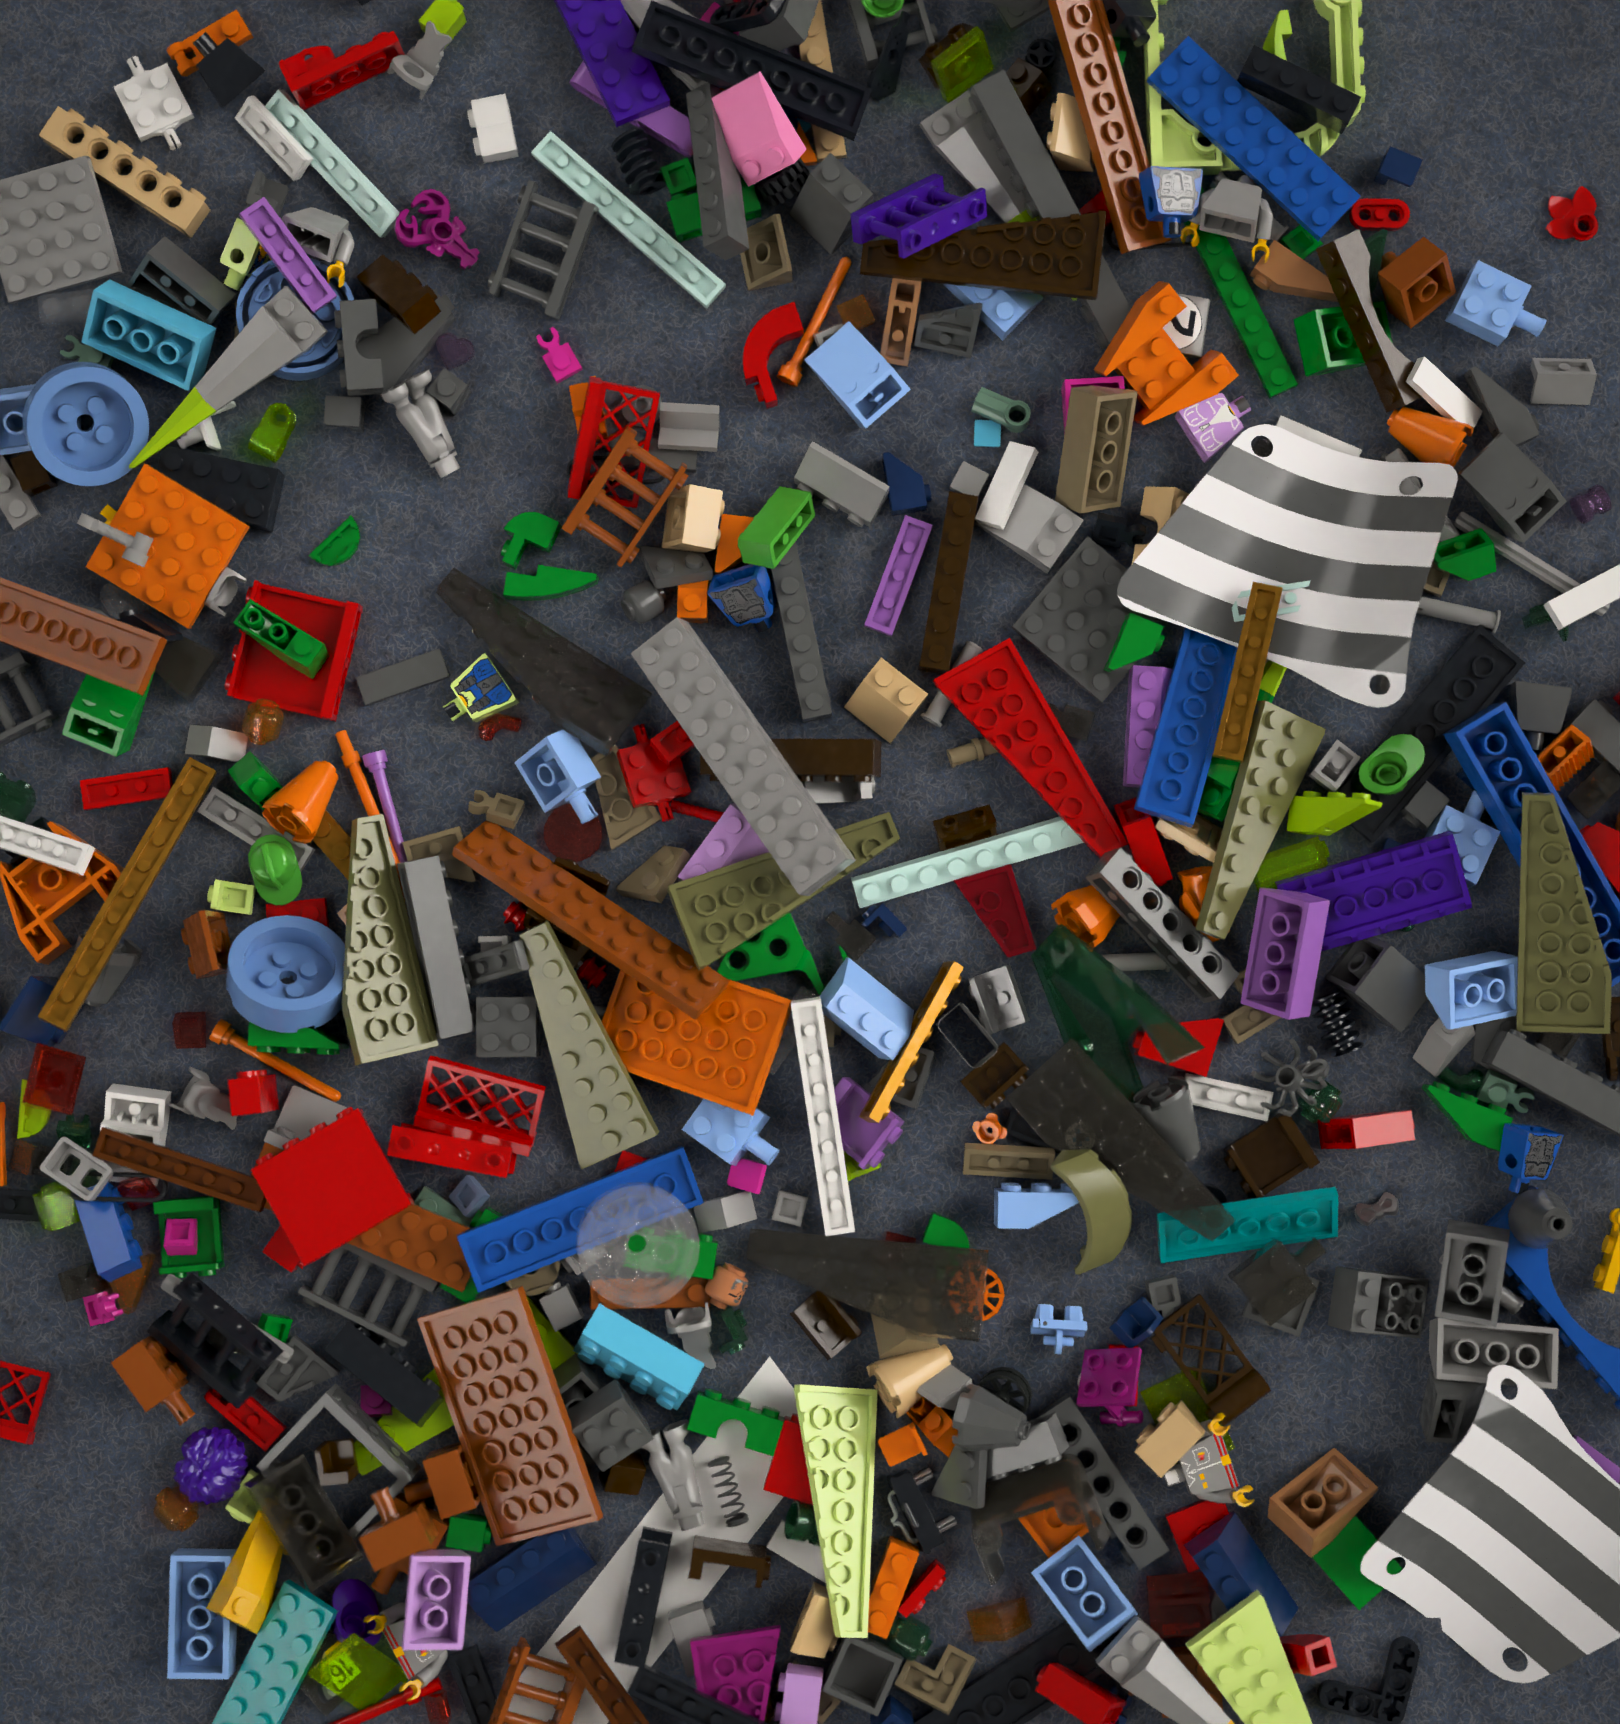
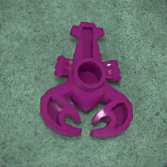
M434 189L423 190L413 199L410 204L411 208L424 203L426 207H420L417 212L437 215V217L422 221L420 226L421 233L418 234L417 219L413 215L410 218L411 223H406L405 219L410 210L404 209L395 220L394 231L397 239L404 246L411 248L428 243L429 246L426 247V250L441 257L446 252L448 255L460 259V268L465 270L468 267L470 269L477 262V256L480 252L477 248L468 249L460 237L465 232L466 226L463 225V222L457 216L454 217L452 223L449 221L450 203L442 192Z

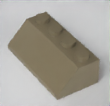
M1093 385L1071 388L1058 484L1056 487V502L1078 513L1120 507L1138 391Z

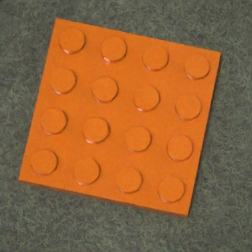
M144 464L112 519L110 526L134 537L136 532H140L154 539L147 553L149 558L145 567L122 558L126 546L105 536L100 540L85 567L184 627L191 629L203 609L211 589L228 566L250 526L148 464Z

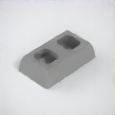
M67 1137L60 1138L40 1165L41 1171L89 1202L97 1198L113 1176V1170L109 1165L94 1157ZM74 1155L80 1159V1164L73 1174L68 1176L61 1172L60 1168L68 1156ZM91 1170H96L102 1174V1178L94 1189L90 1191L82 1185V1182Z

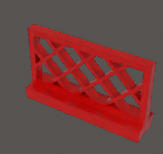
M589 376L567 488L568 498L578 500L581 498L587 488L588 480L592 479L600 469L593 459L594 452L605 445L610 453L612 448L608 442L621 435L627 426L633 427L640 422L646 433L645 438L640 440L637 445H643V449L649 452L660 392L602 381L601 378ZM606 389L618 391L625 401L610 410L604 401ZM625 393L633 394V396L628 398ZM640 396L653 398L651 409L641 416L631 403ZM628 405L636 419L622 427L614 413ZM604 407L607 413L601 416ZM649 416L646 426L643 420ZM608 417H611L619 430L605 439L599 431V424ZM597 435L601 439V442L596 444ZM619 461L618 464L622 466V471L631 477L637 474L636 480L642 483L646 466L640 461L639 466L628 473ZM591 464L596 469L592 473H590ZM608 480L606 481L607 487L603 490L606 493L611 491L614 495H607L622 506L637 508L639 495L633 492L632 500L621 498L614 490L620 483L616 481L610 484Z
M430 1055L413 1126L454 1137L512 1147V1153L529 1157L537 1135L536 1130L546 1086ZM434 1066L445 1069L450 1078L439 1082L433 1074ZM467 1075L472 1076L477 1080L479 1086L468 1090L461 1078ZM454 1082L462 1094L451 1099L443 1087ZM495 1083L504 1085L508 1093L497 1098L490 1086ZM484 1090L491 1102L480 1107L472 1095ZM437 1091L445 1103L440 1106L427 1103L428 1095ZM527 1091L538 1095L536 1102L526 1106L518 1094ZM513 1098L520 1110L509 1115L501 1103ZM466 1099L474 1111L468 1114L460 1112L455 1104ZM495 1107L503 1119L499 1121L489 1120L484 1112ZM525 1115L531 1124L530 1130L517 1127L513 1120Z
M0 1361V1369H8L14 1379L0 1388V1402L5 1409L0 1412V1417L8 1414L10 1420L0 1418V1438L24 1444H33L36 1435L34 1430L51 1373ZM15 1371L23 1372L25 1374L18 1377ZM30 1375L42 1377L38 1390L28 1396L20 1381ZM16 1384L24 1399L9 1407L1 1392ZM34 1397H36L35 1402H34V1405H33V1403L31 1402V1399L34 1398ZM24 1403H27L31 1410L28 1424L17 1422L12 1413V1410Z

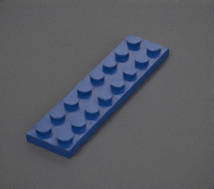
M1189 36L1147 78L1146 82L1261 187L1264 192L1318 242L1361 197Z
M1184 627L1134 810L1189 828L1194 825L1214 752L1238 647Z
M680 1146L456 1234L479 1293L704 1202L684 1147Z

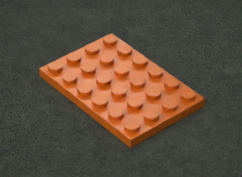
M620 970L602 1023L628 1073L754 1116L792 1010L790 1003L792 1000L730 980L727 988L694 1020Z

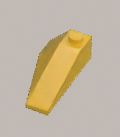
M265 1496L254 1520L245 1533L206 1607L208 1610L256 1635L272 1607L291 1509Z

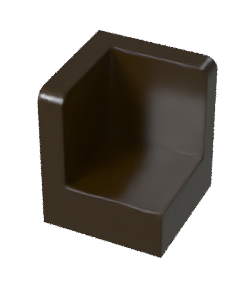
M32 451L10 459L22 491L30 497L58 486L54 475L40 464Z
M352 1438L327 1440L315 1449L320 1486L348 1484L359 1474Z
M631 1453L607 1470L602 1472L600 1469L599 1479L604 1492L638 1495L645 1476L646 1467L640 1454Z

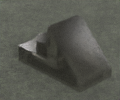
M16 1138L8 1167L28 1176L38 1175L53 1179L40 1170V1165L54 1147ZM74 1155L68 1156L60 1168L61 1172L68 1176Z

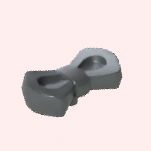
M1384 1192L1380 1200L1374 1204L1358 1203L1355 1208V1217L1362 1225L1369 1226L1375 1219L1380 1220L1384 1215H1396L1399 1209V1202L1393 1194Z

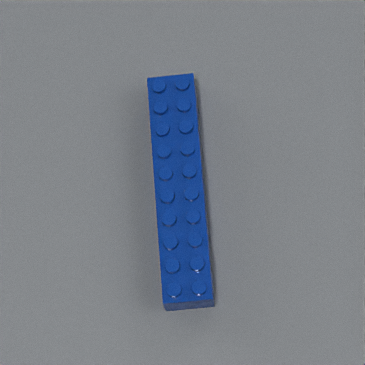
M1507 703L1492 704L1443 735L1498 831H1500L1519 868L1522 793H1554L1612 974V986L1620 982V901Z

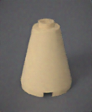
M939 1344L937 1348L888 1357L872 1362L867 1366V1372L869 1377L875 1375L877 1384L873 1386L878 1390L879 1397L891 1413L896 1411V1418H899L922 1397L917 1392L919 1387L949 1366L953 1356L945 1344Z

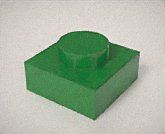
M688 158L660 168L671 197L697 188L696 177Z
M1301 225L1280 241L1283 246L1303 260L1323 244L1320 240L1318 242Z
M262 1313L258 1327L286 1344L293 1319L282 1315Z

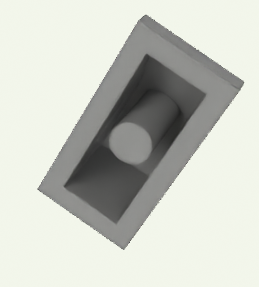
M1439 1017L1428 1029L1412 1058L1436 1078L1475 1036L1476 1033L1473 1025L1449 1030L1446 1029Z
M702 1600L668 1612V1621L687 1677L694 1675L690 1638L712 1635L711 1627L716 1625L711 1608L705 1609Z

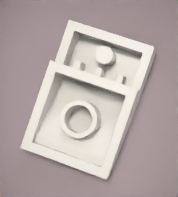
M112 1084L106 1091L104 1120L100 1125V1131L102 1127H108L165 1147L170 1106L168 1104L171 1103L172 1091ZM100 1159L101 1161L109 1165L112 1168L113 1172L141 1173L136 1170ZM97 1176V1180L102 1178V1176ZM111 1177L109 1181L157 1187L159 1178Z

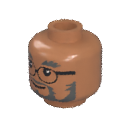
M726 1262L724 1266H716L713 1272V1279H709L705 1286V1292L711 1297L709 1302L726 1310L727 1305L738 1306L749 1284L748 1279L745 1277L746 1272Z

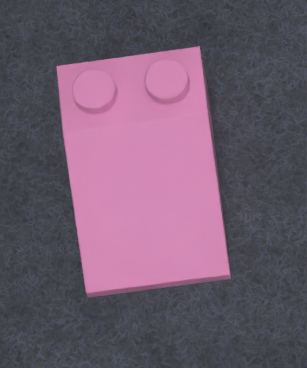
M761 71L711 98L732 161L748 187L796 163L805 152L806 147Z

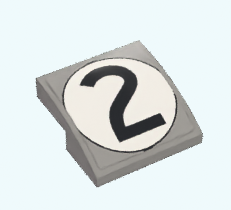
M1178 294L1187 307L1168 322L1163 329L1184 357L1201 358L1210 300Z

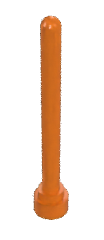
M842 257L791 361H787L785 365H782L777 374L779 380L790 386L797 387L803 376L801 374L803 370L801 365L814 341L813 334L819 331L851 266L849 257Z
M220 1019L214 1027L209 1040L218 1045L222 1043L226 1046L231 1044L334 1102L340 1100L341 1093L338 1090L270 1052H256L257 1046H248V1040L236 1034V1030L231 1028L232 1024Z

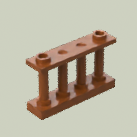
M629 426L626 427L562 526V529L571 535L575 529L579 531L583 529L620 553L621 556L616 565L621 568L626 561L630 564L640 550L636 547L637 543L674 487L680 490L689 476L684 473L687 469L685 463L682 462L676 471L638 446L639 442L634 439L637 431ZM624 454L628 457L632 455L669 480L661 495L621 470L622 466L618 463ZM608 479L612 482L616 480L654 505L644 520L605 495L606 491L602 487ZM591 504L596 507L599 504L637 529L629 544H626L589 519L590 516L586 512Z
M520 1637L517 1646L513 1645L509 1653L508 1663L510 1666L488 1724H572L585 1686L569 1664L529 1653L530 1646L526 1638ZM524 1665L564 1676L566 1682L563 1691L555 1693L518 1682ZM513 1694L554 1705L556 1710L552 1720L549 1719L545 1722L508 1711Z

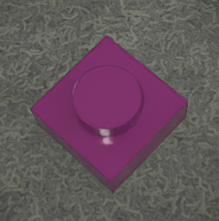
M361 1386V1408L370 1417L393 1415V1406L369 1386Z

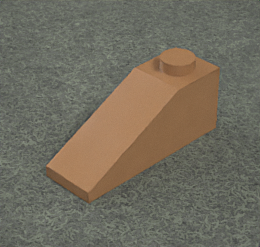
M1275 239L1268 247V261L1265 263L1266 254L1264 253L1250 274L1254 278L1253 282L1263 290L1270 289L1276 293L1338 302L1328 277Z
M892 278L880 352L889 364L908 367L922 281Z

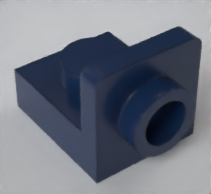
M883 903L879 907L873 904L862 915L865 921L861 925L864 928L879 917L882 921L878 925L889 937L895 934L899 938L907 930L903 923Z

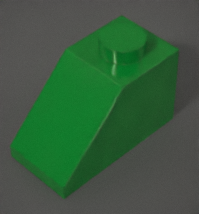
M1482 528L1439 542L1433 561L1440 569L1467 581L1496 572L1494 543Z
M1133 613L1126 615L1104 670L1111 672L1152 655L1154 651L1158 652L1165 638L1161 634L1164 626Z

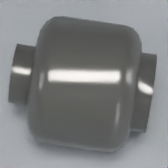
M644 580L624 591L621 607L630 621L635 620L637 623L643 624L664 612V601L667 600L663 588L655 589L652 582Z

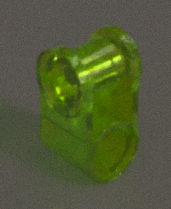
M283 403L270 405L259 426L253 432L248 443V449L276 463L285 450L287 441L296 426L297 417L295 413ZM278 414H284L287 417L285 422H278L275 418Z

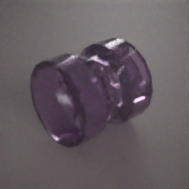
M1598 484L1589 488L1586 494H1578L1570 499L1571 509L1582 524L1593 520L1594 515L1598 513L1604 514L1612 509L1611 500L1607 492Z

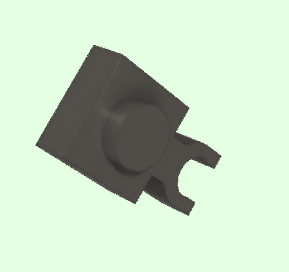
M1171 1274L1145 1281L1148 1302L1162 1315L1163 1321L1174 1312V1307L1181 1306L1177 1277ZM1172 1324L1176 1328L1180 1327V1325Z

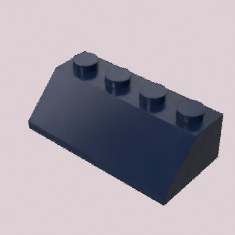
M1234 1511L1184 1544L1228 1611L1258 1590L1265 1600L1279 1638L1283 1635L1297 1612L1298 1606Z
M573 1527L528 1538L469 1577L467 1600L476 1614L495 1632H498L593 1568L597 1563Z

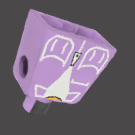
M1218 393L1213 397L1179 410L1175 418L1202 461L1206 463L1242 431L1244 426L1239 418L1251 411V408L1243 396L1229 403L1223 393Z

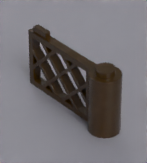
M1201 1294L1194 1296L1160 1322L1153 1332L1155 1335L1150 1338L1161 1353L1168 1352L1203 1400L1207 1408L1204 1411L1207 1419L1212 1421L1218 1413L1225 1415L1218 1422L1223 1427L1271 1391L1264 1378L1251 1365ZM1197 1304L1205 1312L1203 1325L1187 1323L1189 1310ZM1183 1315L1182 1322L1176 1321ZM1209 1319L1215 1327L1208 1326ZM1170 1324L1182 1325L1179 1343L1169 1342L1161 1331ZM1187 1326L1202 1328L1200 1346L1184 1344ZM1207 1330H1215L1221 1334V1349L1205 1347ZM1227 1344L1229 1345L1232 1351L1226 1350ZM1172 1346H1177V1347H1179V1348H1178V1354H1177V1352L1174 1350V1348H1173ZM1184 1348L1199 1350L1197 1367L1186 1366L1182 1361ZM1205 1351L1220 1353L1218 1371L1202 1368ZM1225 1354L1236 1355L1243 1366L1234 1373L1223 1372ZM1190 1370L1196 1371V1378L1192 1375ZM1202 1372L1217 1374L1216 1386L1207 1394L1200 1386ZM1222 1375L1229 1376L1222 1381Z

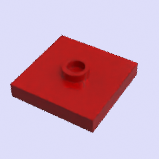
M1200 1500L1165 1515L1188 1573L1200 1568L1184 1544L1228 1515L1229 1512L1225 1503Z

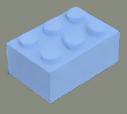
M1079 1535L1031 1572L1090 1652L1127 1624L1135 1615H1138Z

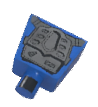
M1150 166L1139 173L1146 218L1148 221L1163 222V237H1181V223L1196 217L1203 169Z
M749 564L713 576L707 594L734 626L739 627L752 623L757 632H764L772 626L773 623L769 617L773 614L777 597L766 567Z
M1505 1123L1498 1168L1500 1171L1512 1175L1508 1190L1521 1194L1528 1190L1530 1179L1546 1180L1564 1135L1539 1125Z

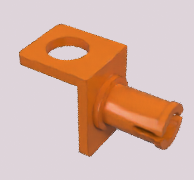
M914 1422L878 1439V1444L890 1467L921 1452L923 1456L928 1454Z

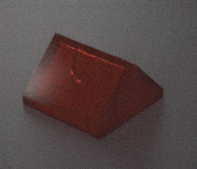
M37 1043L22 1101L23 1104L30 1108L72 1115L86 1057Z

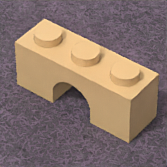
M1145 486L1140 516L1158 524V533L1189 494L1176 487ZM1135 544L1132 564L1148 544Z

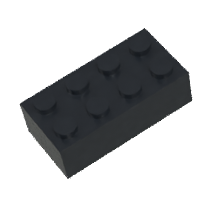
M166 446L161 450L157 468L159 472L250 526L249 528L273 533L285 475L279 469Z

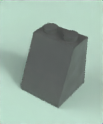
M830 153L809 174L789 215L832 255L852 235L850 214L872 204L873 193Z
M1374 937L1352 942L1325 977L1328 982L1340 991L1342 990L1345 995L1386 1026L1402 1032L1412 1022L1413 1016L1422 1004L1428 1000L1425 994V974L1392 945Z

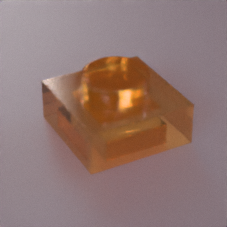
M863 294L836 306L843 324L850 321L858 331L875 323V318Z

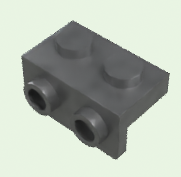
M1010 964L969 978V992L972 999L978 1005L980 1024L989 1035L1030 1021Z

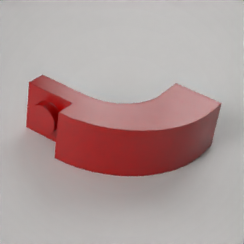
M795 302L777 307L764 315L752 328L745 343L743 352L746 385L758 382V385L754 386L756 397L759 403L764 401L766 409L778 406L777 396L767 369L768 360L772 352L779 345L800 338L804 334Z
M1298 1634L1279 1638L1293 1673L1315 1676L1337 1667L1329 1636Z

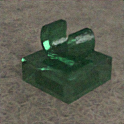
M69 1112L66 1116V1121L59 1120L56 1128L58 1139L67 1137L80 1147L90 1149L93 1137L90 1131L91 1121L89 1115L85 1114L83 1121L76 1123L74 1122V1113Z

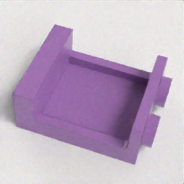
M842 1077L834 1088L843 1151L859 1163L858 1166L860 1168L869 1169L871 1166L875 1168L884 1158L885 1154L882 1151L887 1144L895 1143L902 1134L903 1130L900 1127L905 1121L891 1110L886 1118L882 1121L880 1120L879 1123H868L860 1118L859 1115L871 1094L850 1077Z

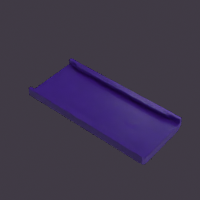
M1451 831L1275 882L1279 890L1303 892L1330 900L1321 951L1472 908L1457 845Z

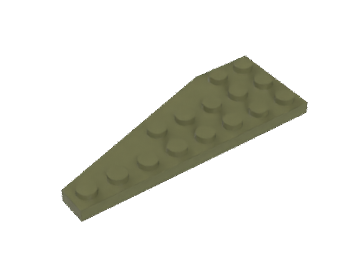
M383 814L352 820L342 1010L355 1065L439 1046Z

